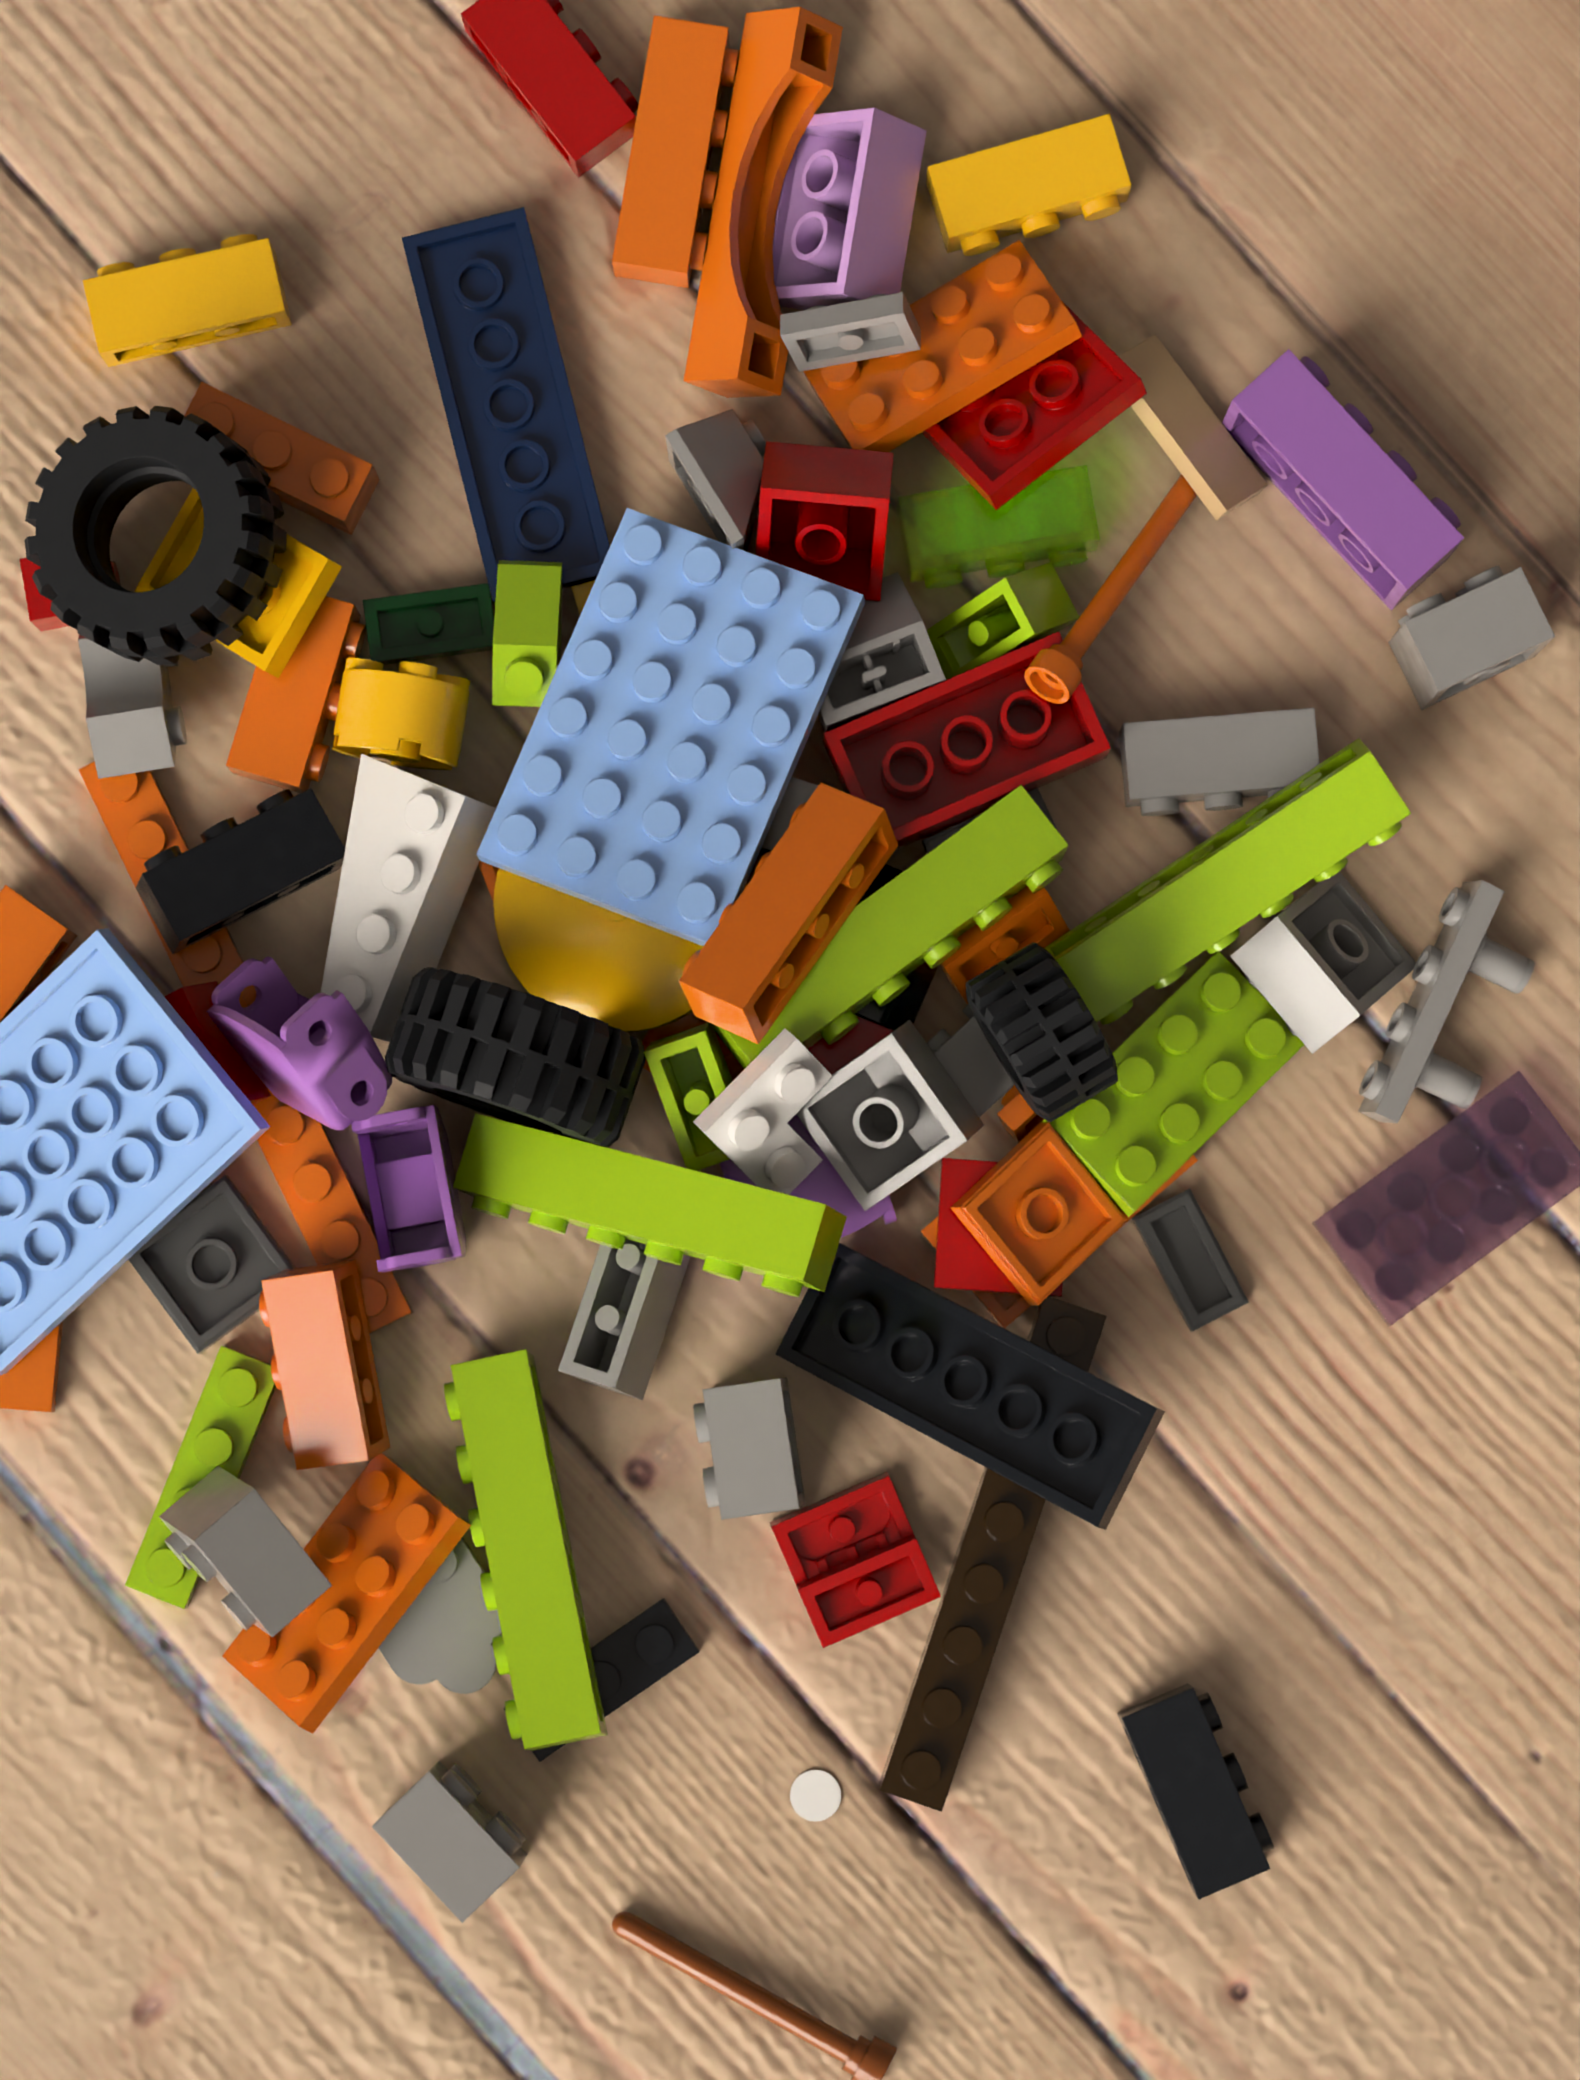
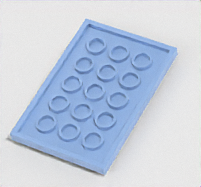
M627 508L476 855L479 860L704 946L718 927L721 914L729 903L733 904L738 899L747 884L865 605L864 595L744 550L732 549L730 545Z
M109 928L97 929L0 1023V1375L6 1374L271 1127Z

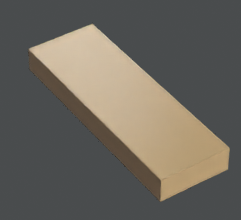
M1156 334L1119 355L1142 379L1147 392L1146 395L1131 405L1132 409L1216 521L1257 496L1268 485Z

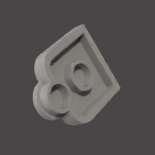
M463 1537L379 1646V1650L395 1674L408 1683L427 1684L438 1680L446 1689L452 1692L468 1694L482 1689L492 1679L497 1666L492 1638L500 1636L502 1631L498 1610L488 1611L484 1602L480 1573H484L485 1570Z

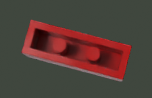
M478 0L461 13L465 32L578 178L633 138L636 123L634 112L638 110L639 104L620 78L616 77L609 82L598 68L596 63L602 59L601 55L586 33L580 28L573 33L570 32L558 16L564 10L559 0Z

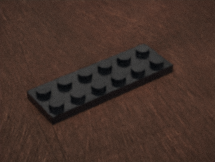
M842 1243L838 1245L825 1292L808 1288L776 1352L777 1356L1092 1525L1105 1530L1165 1411Z

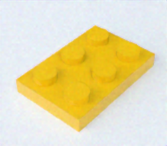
M192 488L134 590L135 592L151 591L170 583L189 566L195 557L203 536L204 513L201 499L194 488ZM287 534L286 551L274 554L273 563L283 569L278 586L273 588L266 585L259 600L268 605L257 621L247 615L238 624L243 631V635L229 646L217 639L215 640L277 678L283 672L342 568L341 565Z

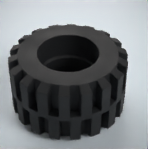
M1033 942L966 982L968 1004L990 1046L1030 1108L1049 1123L1118 1082L1116 1061L1099 1026L1062 967L1043 947Z

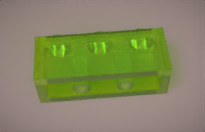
M1087 465L1045 472L998 510H995L972 485L898 497L897 511L910 582L924 580L925 588L928 589L959 584L963 582V573L986 569L989 578L1007 577L1025 571L1024 563L1049 559L1053 567L1076 565L1087 561V552L1096 551L1100 541Z

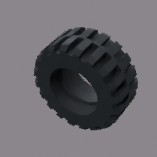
M134 406L119 409L115 414L117 422L113 424L100 416L83 426V430L87 435L85 438L77 443L68 437L55 450L62 459L53 471L43 467L35 482L36 485L43 489L39 503L34 501L28 502L25 521L36 527L35 536H29L24 540L27 559L41 567V569L34 571L32 576L34 583L41 595L52 600L50 609L63 623L76 629L78 634L121 657L137 662L145 658L156 665H176L180 654L193 661L210 656L213 651L210 642L217 639L229 646L241 637L243 631L238 624L247 615L257 621L268 606L259 600L266 585L273 588L278 586L283 569L273 563L274 554L284 553L287 546V532L275 524V520L284 515L280 497L268 488L271 481L270 476L259 462L248 455V451L208 421L192 413L185 417L174 408L154 406L150 410L149 415L139 407ZM169 481H183L191 485L199 494L204 513L203 536L192 562L177 578L160 588L135 593L124 589L118 584L110 562L111 535L120 513L135 496L154 485Z
M427 967L412 977L385 1055V1062L388 1073H391L397 1080L410 1084L424 1092L439 1096L447 1101L507 1122L608 1148L620 1137L646 1057L641 1040L601 1020L498 983H491L474 976L462 975L450 970H438L433 967Z

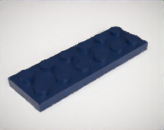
M524 207L402 237L494 606L499 560L563 562L562 589L596 580L610 545Z

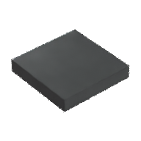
M224 1175L197 1195L128 1259L197 1354L203 1353L259 1311V1297L263 1290L261 1280L283 1270L296 1268L227 1175Z

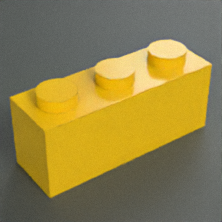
M1110 113L927 166L926 174L927 189L946 252L951 253L962 249L964 256L988 252L1000 245L999 238L1023 232L1024 238H1036L1049 234L1060 228L1059 221L1083 214L1085 221L1098 220L1113 215L1121 209L1120 203L1128 200L1131 189L1130 178Z
M255 234L237 235L221 241L220 249L196 254V250L193 248L175 249L161 254L158 257L159 263L137 268L130 262L114 263L98 269V277L83 280L98 351L107 366H116L292 325L276 252L269 238L258 240Z

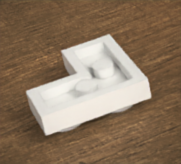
M784 1028L693 1123L757 1187L789 1195L823 1159L793 1130L788 1122L833 1076L794 1035Z

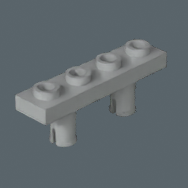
M1483 880L1463 882L1461 889L1455 887L1446 898L1439 914V921L1444 923V926L1435 945H1428L1416 962L1412 978L1418 982L1408 1004L1401 1003L1388 1023L1386 1037L1390 1038L1391 1041L1381 1062L1378 1060L1374 1061L1363 1077L1359 1094L1364 1096V1100L1358 1112L1378 1122L1398 1123L1416 1087L1462 1109H1467L1475 1099L1482 1077L1435 1054L1434 1044L1469 971L1515 994L1523 991L1532 975L1535 966L1533 960L1487 938V929L1505 891Z

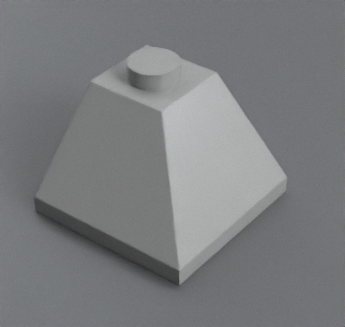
M731 409L677 428L665 435L670 464L717 540L730 545L732 549L738 548L747 552L759 506L764 462L762 456L765 454L766 441L751 419L741 424L735 412Z

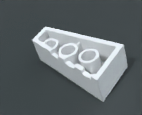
M361 754L321 993L331 996L336 990L342 992L368 1028L371 1036L390 1042L412 977L424 968H437L480 861L476 854L496 808Z

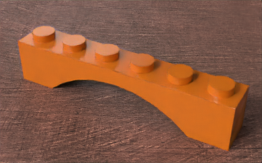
M802 7L746 13L683 380L726 398L781 396L788 350L780 336V315L782 312L774 282L773 238L776 211L784 178L796 147L814 113L833 88L843 30L842 26Z

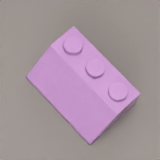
M875 107L813 115L796 147L785 175L776 211L773 238L774 282L781 307L806 310L813 306H830L867 299L877 294L889 295L900 293L927 130Z

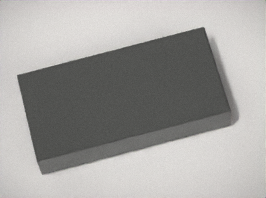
M1191 1189L1132 1218L1190 1332L1249 1303Z

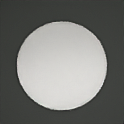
M806 1771L799 1775L792 1784L790 1790L791 1805L800 1817L808 1821H823L831 1817L840 1805V1786L836 1779L825 1771Z

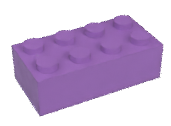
M1288 349L1231 401L1222 424L1243 452L1392 611L1445 563L1462 542L1464 537L1457 530L1461 526L1460 520L1453 510L1440 498L1434 497L1430 501L1413 483L1417 479L1415 471L1399 453L1391 450L1386 454L1369 436L1373 432V427L1360 410L1350 403L1343 407L1329 393L1326 388L1330 385V382L1314 361L1307 356L1299 360Z

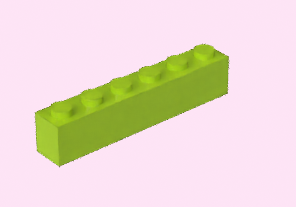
M1358 738L1044 949L1062 967L1096 1023L1100 1021L1102 1025L1109 1024L1122 1017L1133 1006L1131 999L1151 986L1155 989L1164 988L1180 978L1187 969L1185 964L1205 950L1212 954L1230 945L1240 935L1238 928L1259 914L1262 918H1267L1283 910L1294 899L1292 892L1310 880L1314 879L1315 882H1322L1337 874L1348 863L1346 857L1366 843L1369 846H1376L1394 836L1402 827L1400 821L1410 815L1411 812L1371 751Z
M1022 785L1018 786L858 904L759 1044L714 1024H710V1026L744 1069L784 1028L794 1035L807 1049L822 1038H824L828 1045L833 1044L859 1023L854 1014L871 1001L875 1000L882 1007L901 994L911 984L906 976L921 964L926 962L933 969L951 957L962 946L957 939L960 935L975 924L984 931L1001 920L1013 908L1008 900L1022 889L1028 887L1032 893H1036L1052 882L1063 871L1059 862L1062 861L1069 846L1024 787Z
M476 1113L453 1184V1188L474 1197L472 1209L489 1215L508 1219L511 1208L531 1213L528 1223L533 1226L560 1234L566 1233L568 1224L587 1228L588 1231L585 1239L623 1250L626 1239L646 1244L644 1255L675 1265L682 1264L684 1255L705 1260L702 1268L703 1271L735 1281H740L743 1270L764 1276L762 1287L795 1297L800 1296L802 1286L825 1292L847 1216L823 1203Z
M527 1349L450 1365L454 1382L444 1384V1394L451 1421L461 1420L466 1445L456 1446L457 1463L463 1484L473 1483L478 1508L468 1510V1519L475 1547L485 1546L490 1571L480 1573V1581L487 1610H498L502 1635L493 1637L492 1642L498 1672L500 1675L510 1674L514 1699L505 1701L506 1719L512 1740L522 1738L524 1749L533 1751L608 1735L534 1356Z

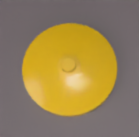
M498 869L493 904L498 940L512 972L531 995L576 1010L581 1014L601 1020L625 1032H639L659 1028L693 1012L679 980L683 976L688 959L696 951L701 950L703 946L508 871Z

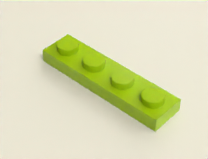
M226 1346L220 1347L125 1586L182 1609L188 1608L200 1576L193 1568L190 1570L186 1568L166 1545L164 1540L172 1532L159 1516L217 1466L240 1479L276 1389L271 1374V1364Z

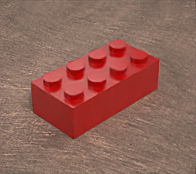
M1059 631L823 733V745L844 792L885 809L898 843V847L895 850L986 811L1020 785L1029 792L1107 758L1111 747L1082 682H1080L1067 702L1055 704L1035 694L1025 681L1024 673L1038 652L1042 649H1049L1054 644H1061L1063 639Z

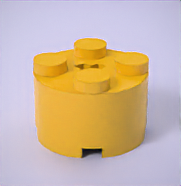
M346 658L332 750L359 759L361 754L369 757L374 756L392 760L391 765L409 768L452 770V767H458L470 694V680L457 676L437 674V667L423 663L402 661L399 664L398 672L383 670L384 664L362 658Z

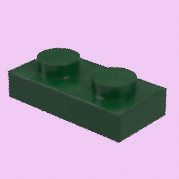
M488 583L363 600L370 658L373 661L387 665L402 661L409 662L493 650L494 618Z

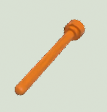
M1182 474L1061 644H1054L1049 649L1040 650L1024 673L1026 683L1042 699L1055 704H1063L1068 701L1082 681V657L1196 498L1197 494Z

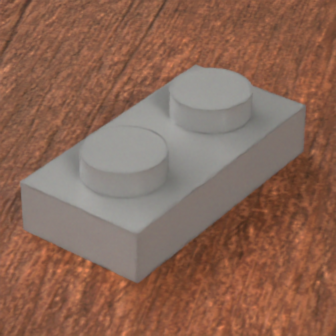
M903 292L889 295L877 294L867 299L830 306H813L803 311L780 315V336L799 372L921 350V329Z

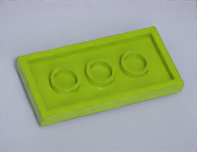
M1218 951L1112 1053L1117 1064L1118 1082L1050 1122V1124L1109 1198L1129 1217L1304 1046V1043L1290 1032L1285 1021L1272 1005Z

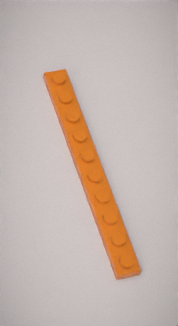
M95 762L78 769L135 888L142 873L147 871L144 866L147 860L173 846H178L181 853L190 850L152 771L98 779ZM141 899L183 987L217 981L220 984L244 962L227 927L172 954ZM251 985L243 989L239 997L241 1007H248L255 1001V986ZM269 1090L271 1097L254 1105L271 1126L257 1141L317 1265L356 1259L369 1334L412 1314L413 1310L394 1271L378 1272L376 1260H380L376 1234L323 1124L279 1101Z

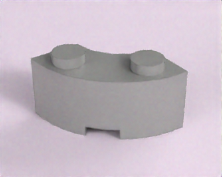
M79 634L78 642L86 688V722L98 779L174 767L176 746L187 744L186 728L181 707H173L168 667L178 666V662L176 665H156L145 658L140 662L121 657Z

